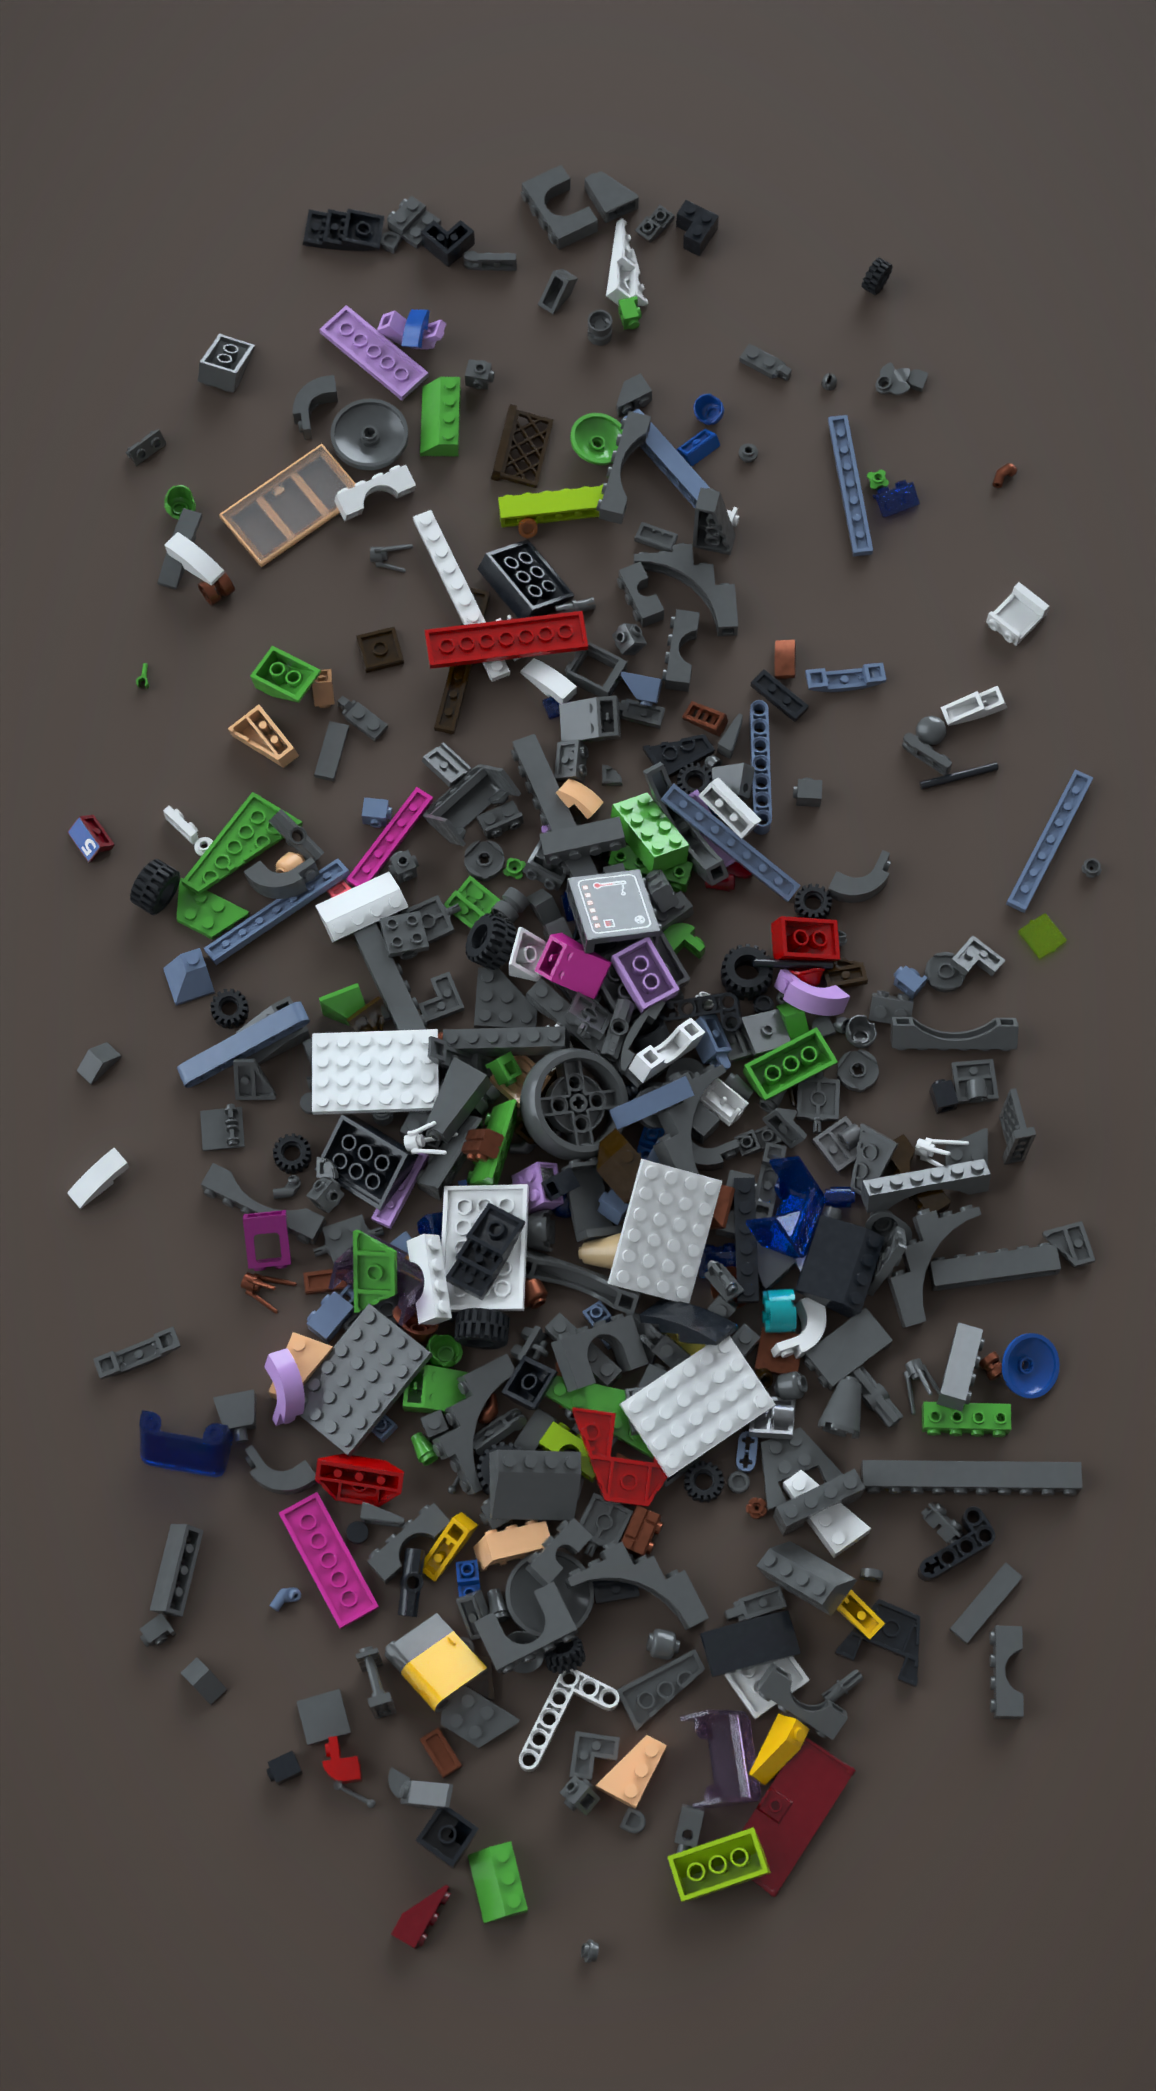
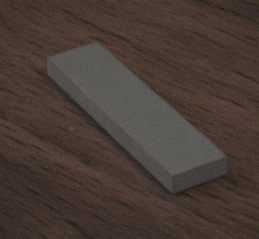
M1005 1562L949 1630L967 1644L1023 1576Z

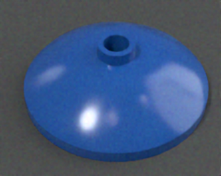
M1027 1333L1020 1335L1008 1345L1002 1359L1003 1378L1009 1389L1020 1397L1038 1398L1046 1394L1055 1384L1059 1374L1060 1362L1057 1350L1049 1339L1040 1334Z

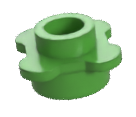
M884 470L867 474V479L870 480L869 483L872 489L879 490L888 486L889 481L885 477L886 472Z
M509 858L503 873L507 877L513 876L519 880L523 877L522 871L526 863L516 858Z

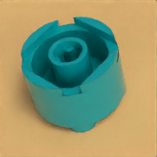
M793 1289L762 1291V1304H764L765 1309L762 1311V1323H764L765 1333L795 1332L797 1315L794 1302H791V1300H795Z

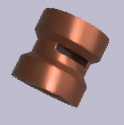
M996 1351L990 1353L979 1362V1366L981 1369H985L990 1381L1002 1375V1363Z

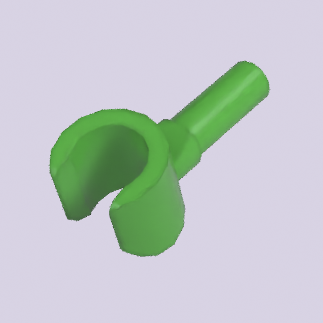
M143 663L142 674L136 679L138 688H140L142 681L146 682V689L149 687L147 663Z

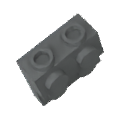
M412 196L408 200L406 198L403 199L399 209L396 212L392 211L387 218L388 230L402 235V239L416 249L422 245L421 231L433 221L441 225V220L428 212L426 205Z
M539 840L522 872L526 874L528 879L538 880L544 883L545 888L548 890L555 889L556 891L559 890L567 876L564 874L561 866L563 862L555 865H546L541 840Z

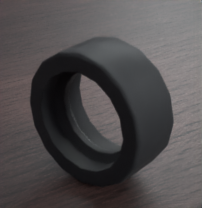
M657 1017L652 1025L647 1022L643 1023L632 1042L635 1051L641 1052L649 1045L655 1048L670 1036L664 1020Z

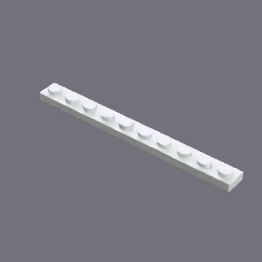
M429 510L413 516V521L463 624L485 623L486 621L432 511ZM505 660L483 662L491 682L510 675V670Z

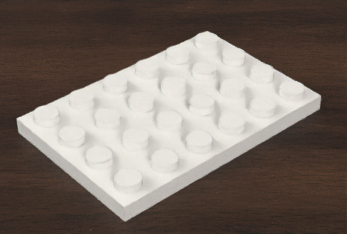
M438 1029L312 1033L313 1115L432 1111L439 1093V1065L428 1058V1041L430 1036L438 1038Z
M641 1159L608 1284L689 1304L722 1181Z
M528 1184L444 1186L441 1248L445 1275L448 1274L455 1264L456 1255L467 1241L466 1235L488 1203L525 1221L516 1244L483 1300L447 1282L451 1312H458L467 1308L524 1311L529 1204Z
M728 1336L718 1345L705 1346L619 1405L666 1476L670 1477L776 1404L731 1337Z

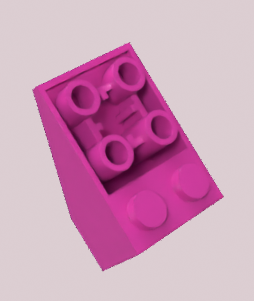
M556 933L550 935L534 971L554 983L595 999L612 962L595 952L585 954L582 944L564 933Z

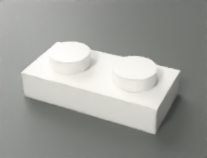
M170 806L166 807L163 810L166 820L192 845L195 844L199 839L197 835L198 829L191 822L187 823L184 820L183 814L178 809L174 810Z

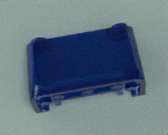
M142 1410L140 1417V1456L145 1464L210 1477H219L225 1472L233 1441V1435L228 1425L218 1423L208 1425L202 1439L161 1431L162 1421L157 1413Z

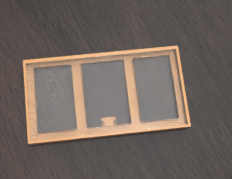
M320 444L224 510L219 516L260 567H263L338 515L340 511L334 501L337 492L343 488L351 489L355 487L356 483L324 445Z

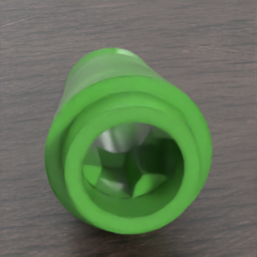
M418 1432L411 1437L420 1463L427 1466L438 1459L433 1450V1445L422 1432Z

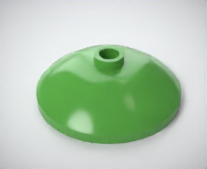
M590 413L580 417L574 423L570 433V441L574 451L583 460L596 465H608L613 463L611 462L613 450L617 451L618 449L616 445L617 436L622 434L623 430L621 429V423L615 418L602 413Z

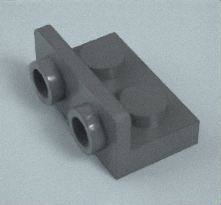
M579 739L557 742L554 774L557 782L566 781L570 778L577 780L581 784L585 783V776L587 775L586 762L589 751L587 746Z
M513 800L477 816V821L487 839L497 838L503 832L510 829L515 830L524 823L523 814L519 813Z

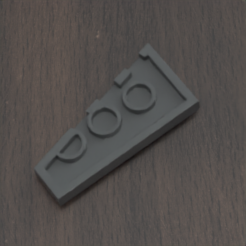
M696 1649L616 1690L636 1731L705 1670Z

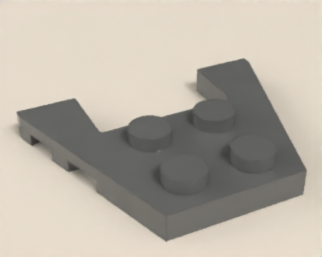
M801 1427L793 1430V1439L772 1438L760 1444L767 1511L773 1510L787 1502L778 1483L789 1479L800 1470L807 1472L818 1468L825 1483L843 1474Z

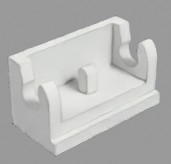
M716 1078L705 1089L700 1098L703 1106L708 1110L711 1109L716 1112L719 1119L728 1126L739 1120L749 1104L719 1078Z

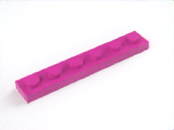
M418 787L414 789L346 879L347 883L357 887L377 876L425 810L433 802L431 795Z

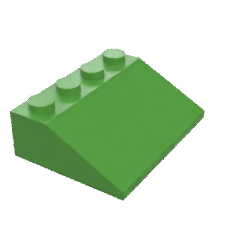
M511 1099L494 1106L492 1112L487 1114L485 1120L487 1129L502 1134L504 1139L502 1145L498 1147L500 1150L497 1158L488 1159L487 1162L473 1161L475 1164L474 1170L469 1171L467 1178L469 1186L498 1185L518 1117L517 1100Z

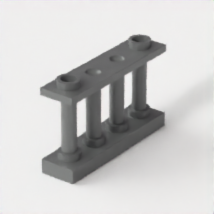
M372 1646L360 1649V1653L355 1655L362 1672H368L373 1690L372 1697L368 1698V1703L375 1720L396 1714L397 1711L390 1692L385 1693L377 1669L384 1666L378 1648L373 1649Z

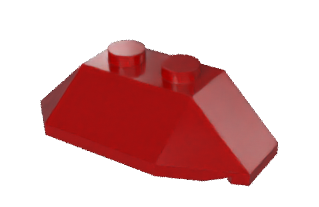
M347 1454L322 1457L317 1460L315 1481L321 1484L325 1491L336 1501L361 1505L362 1502H366L380 1507L402 1493L404 1471L386 1460L355 1455L349 1457Z

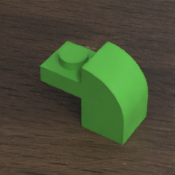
M677 923L671 925L663 932L676 955L683 947L698 959L705 954V944L699 937H694L695 927L692 925Z

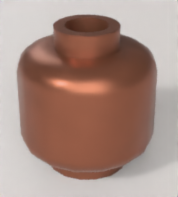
M525 1278L524 1307L537 1309L545 1304L548 1292L539 1279Z

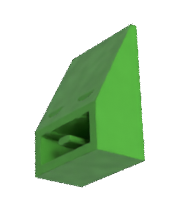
M425 1365L404 1390V1412L433 1413L441 1410L442 1414H446V1408L466 1398L465 1394L463 1395L458 1388L459 1382L457 1378L468 1372Z

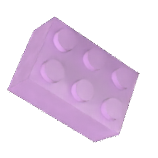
M646 937L612 955L610 962H612L614 969L641 1014L652 1005L660 1001L665 1002L678 994L680 989L650 937Z

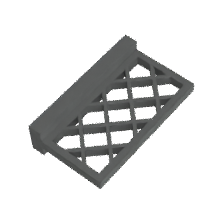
M1016 1088L1009 1090L999 1115L1007 1145L1002 1156L1004 1165L1025 1161L1036 1136L1034 1127H1026Z

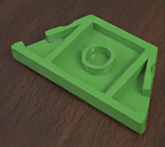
M180 878L177 906L178 923L213 940L220 936L223 931L234 927V924L242 918L246 919L249 917V911L207 890L200 895L183 886V878Z
M360 1230L353 1231L354 1313L364 1310L368 1304L373 1306L397 1294V1251Z

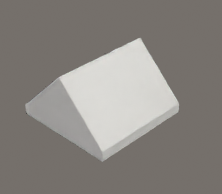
M519 927L509 961V976L537 982L542 975L534 970L547 942L523 927Z

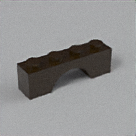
M902 1134L893 1140L899 1143L888 1164L893 1170V1175L911 1172L910 1161L915 1154V1149L907 1137ZM942 1189L930 1190L908 1197L916 1203L917 1211L929 1208L930 1212L936 1210L937 1215L949 1209L951 1201Z

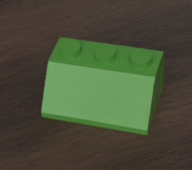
M511 1841L468 1855L484 1924L528 1912Z

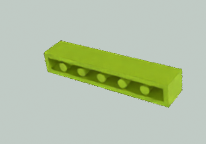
M603 484L596 487L584 486L578 489L565 488L560 491L547 490L541 493H524L522 495L498 497L501 528L518 526L519 522L526 517L533 518L537 524L599 517L600 511H597V504L599 499H603L604 496L601 494Z

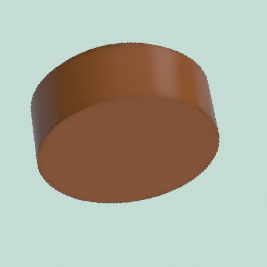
M530 517L523 518L518 524L520 535L524 538L534 537L538 532L537 522Z

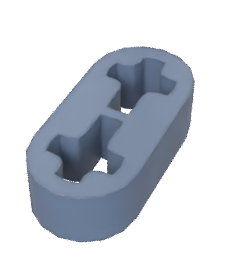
M749 1431L741 1433L738 1439L736 1468L738 1471L750 1473L756 1463L758 1438L750 1437V1440L754 1441V1443L750 1444L749 1450H745L746 1444L742 1440L749 1437ZM744 1454L748 1455V1462L752 1463L747 1468H743V1464L739 1462L744 1460Z

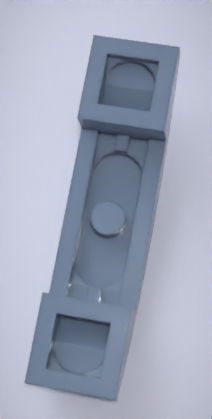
M883 663L864 664L862 668L827 672L825 668L805 670L808 690L851 691L886 682Z
M684 1076L612 1108L609 1112L618 1130L695 1094L687 1077Z

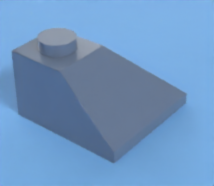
M621 671V677L636 699L641 701L640 705L652 707V704L658 703L663 684L661 679Z
M200 948L180 954L163 968L176 1006L215 993Z

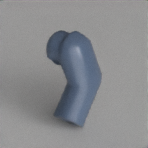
M295 1587L280 1589L269 1606L278 1612L284 1603L298 1601L301 1598V1592Z

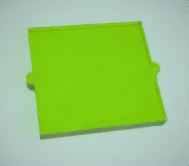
M1046 913L1035 920H1030L1029 924L1018 930V933L1039 959L1050 952H1055L1057 947L1067 941Z

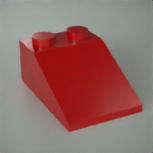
M781 916L771 923L773 959L840 960L837 920Z

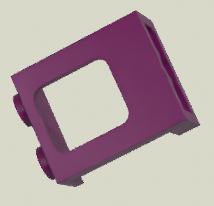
M287 1211L244 1214L243 1226L248 1269L254 1268V1271H262L266 1267L275 1266L276 1269L288 1267L292 1262V1256L290 1255ZM278 1233L282 1257L256 1260L254 1236L257 1234Z

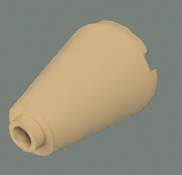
M621 1233L583 1242L582 1247H579L578 1251L579 1259H582L584 1264L612 1269Z

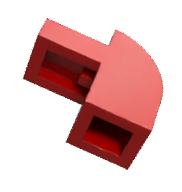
M337 1736L328 1737L329 1743L325 1744L326 1757H331V1760L322 1761L327 1774L334 1781L341 1783L362 1781L359 1757L341 1758L339 1738Z

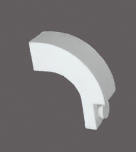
M808 1297L800 1299L795 1305L801 1320L800 1335L776 1343L771 1349L774 1358L778 1356L785 1358L794 1354L795 1358L798 1359L816 1345L826 1327L827 1316L824 1305Z

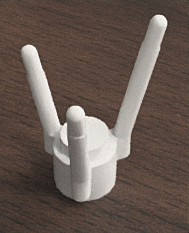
M436 1121L407 1132L408 1135L404 1136V1145L408 1152H411V1154L445 1155L447 1153L445 1150L421 1149L425 1146L426 1142L436 1141L432 1137L424 1138L422 1134L419 1135L420 1132L435 1126Z
M927 1137L923 1140L919 1138L915 1147V1154L920 1156V1160L927 1161L936 1167H941L944 1165L929 1158V1156L933 1157L934 1152L949 1156L950 1152L935 1148L936 1145L934 1144L969 1145V1142L939 1140Z

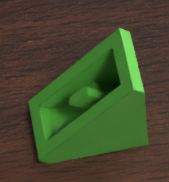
M788 1003L776 1006L791 1040L809 1031L804 1011Z

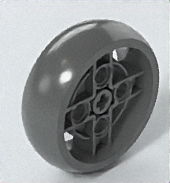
M566 1048L547 1054L531 1068L521 1089L520 1112L528 1134L540 1148L560 1159L569 1161L581 1159V1161L589 1158L598 1157L600 1141L615 1128L617 1129L609 1110L629 1102V1097L621 1075L609 1061L589 1050ZM556 1067L557 1079L550 1085L545 1097L541 1098V1090L545 1078ZM582 1068L590 1072L598 1080L604 1091L601 1090L593 1079L583 1075ZM569 1079L573 1081V1088L569 1085ZM592 1098L596 1101V1107L591 1102ZM554 1102L558 1106V1111L553 1108ZM608 1111L604 1130L594 1141L592 1130L600 1123L604 1112ZM545 1118L549 1120L555 1129L566 1134L567 1142L552 1131ZM576 1121L580 1123V1130L576 1127ZM622 1127V1128L618 1129V1131L621 1133V1135H622V1133H623L625 1127Z

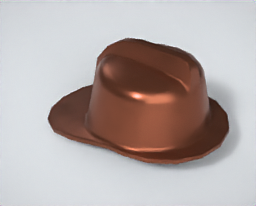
M410 1304L397 1305L392 1313L395 1321L415 1341L423 1346L427 1345L432 1333L437 1331L439 1325L419 1324L416 1305H414L415 1307Z

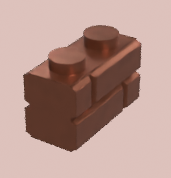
M471 1129L467 1133V1142H464L461 1151L471 1161L479 1162L480 1160L487 1162L488 1159L497 1158L500 1150L498 1147L502 1145L504 1136L491 1129Z
M636 1506L622 1539L628 1553L639 1558L646 1554H651L655 1544L651 1542L654 1534L659 1535L663 1525L660 1522L661 1515L641 1506Z

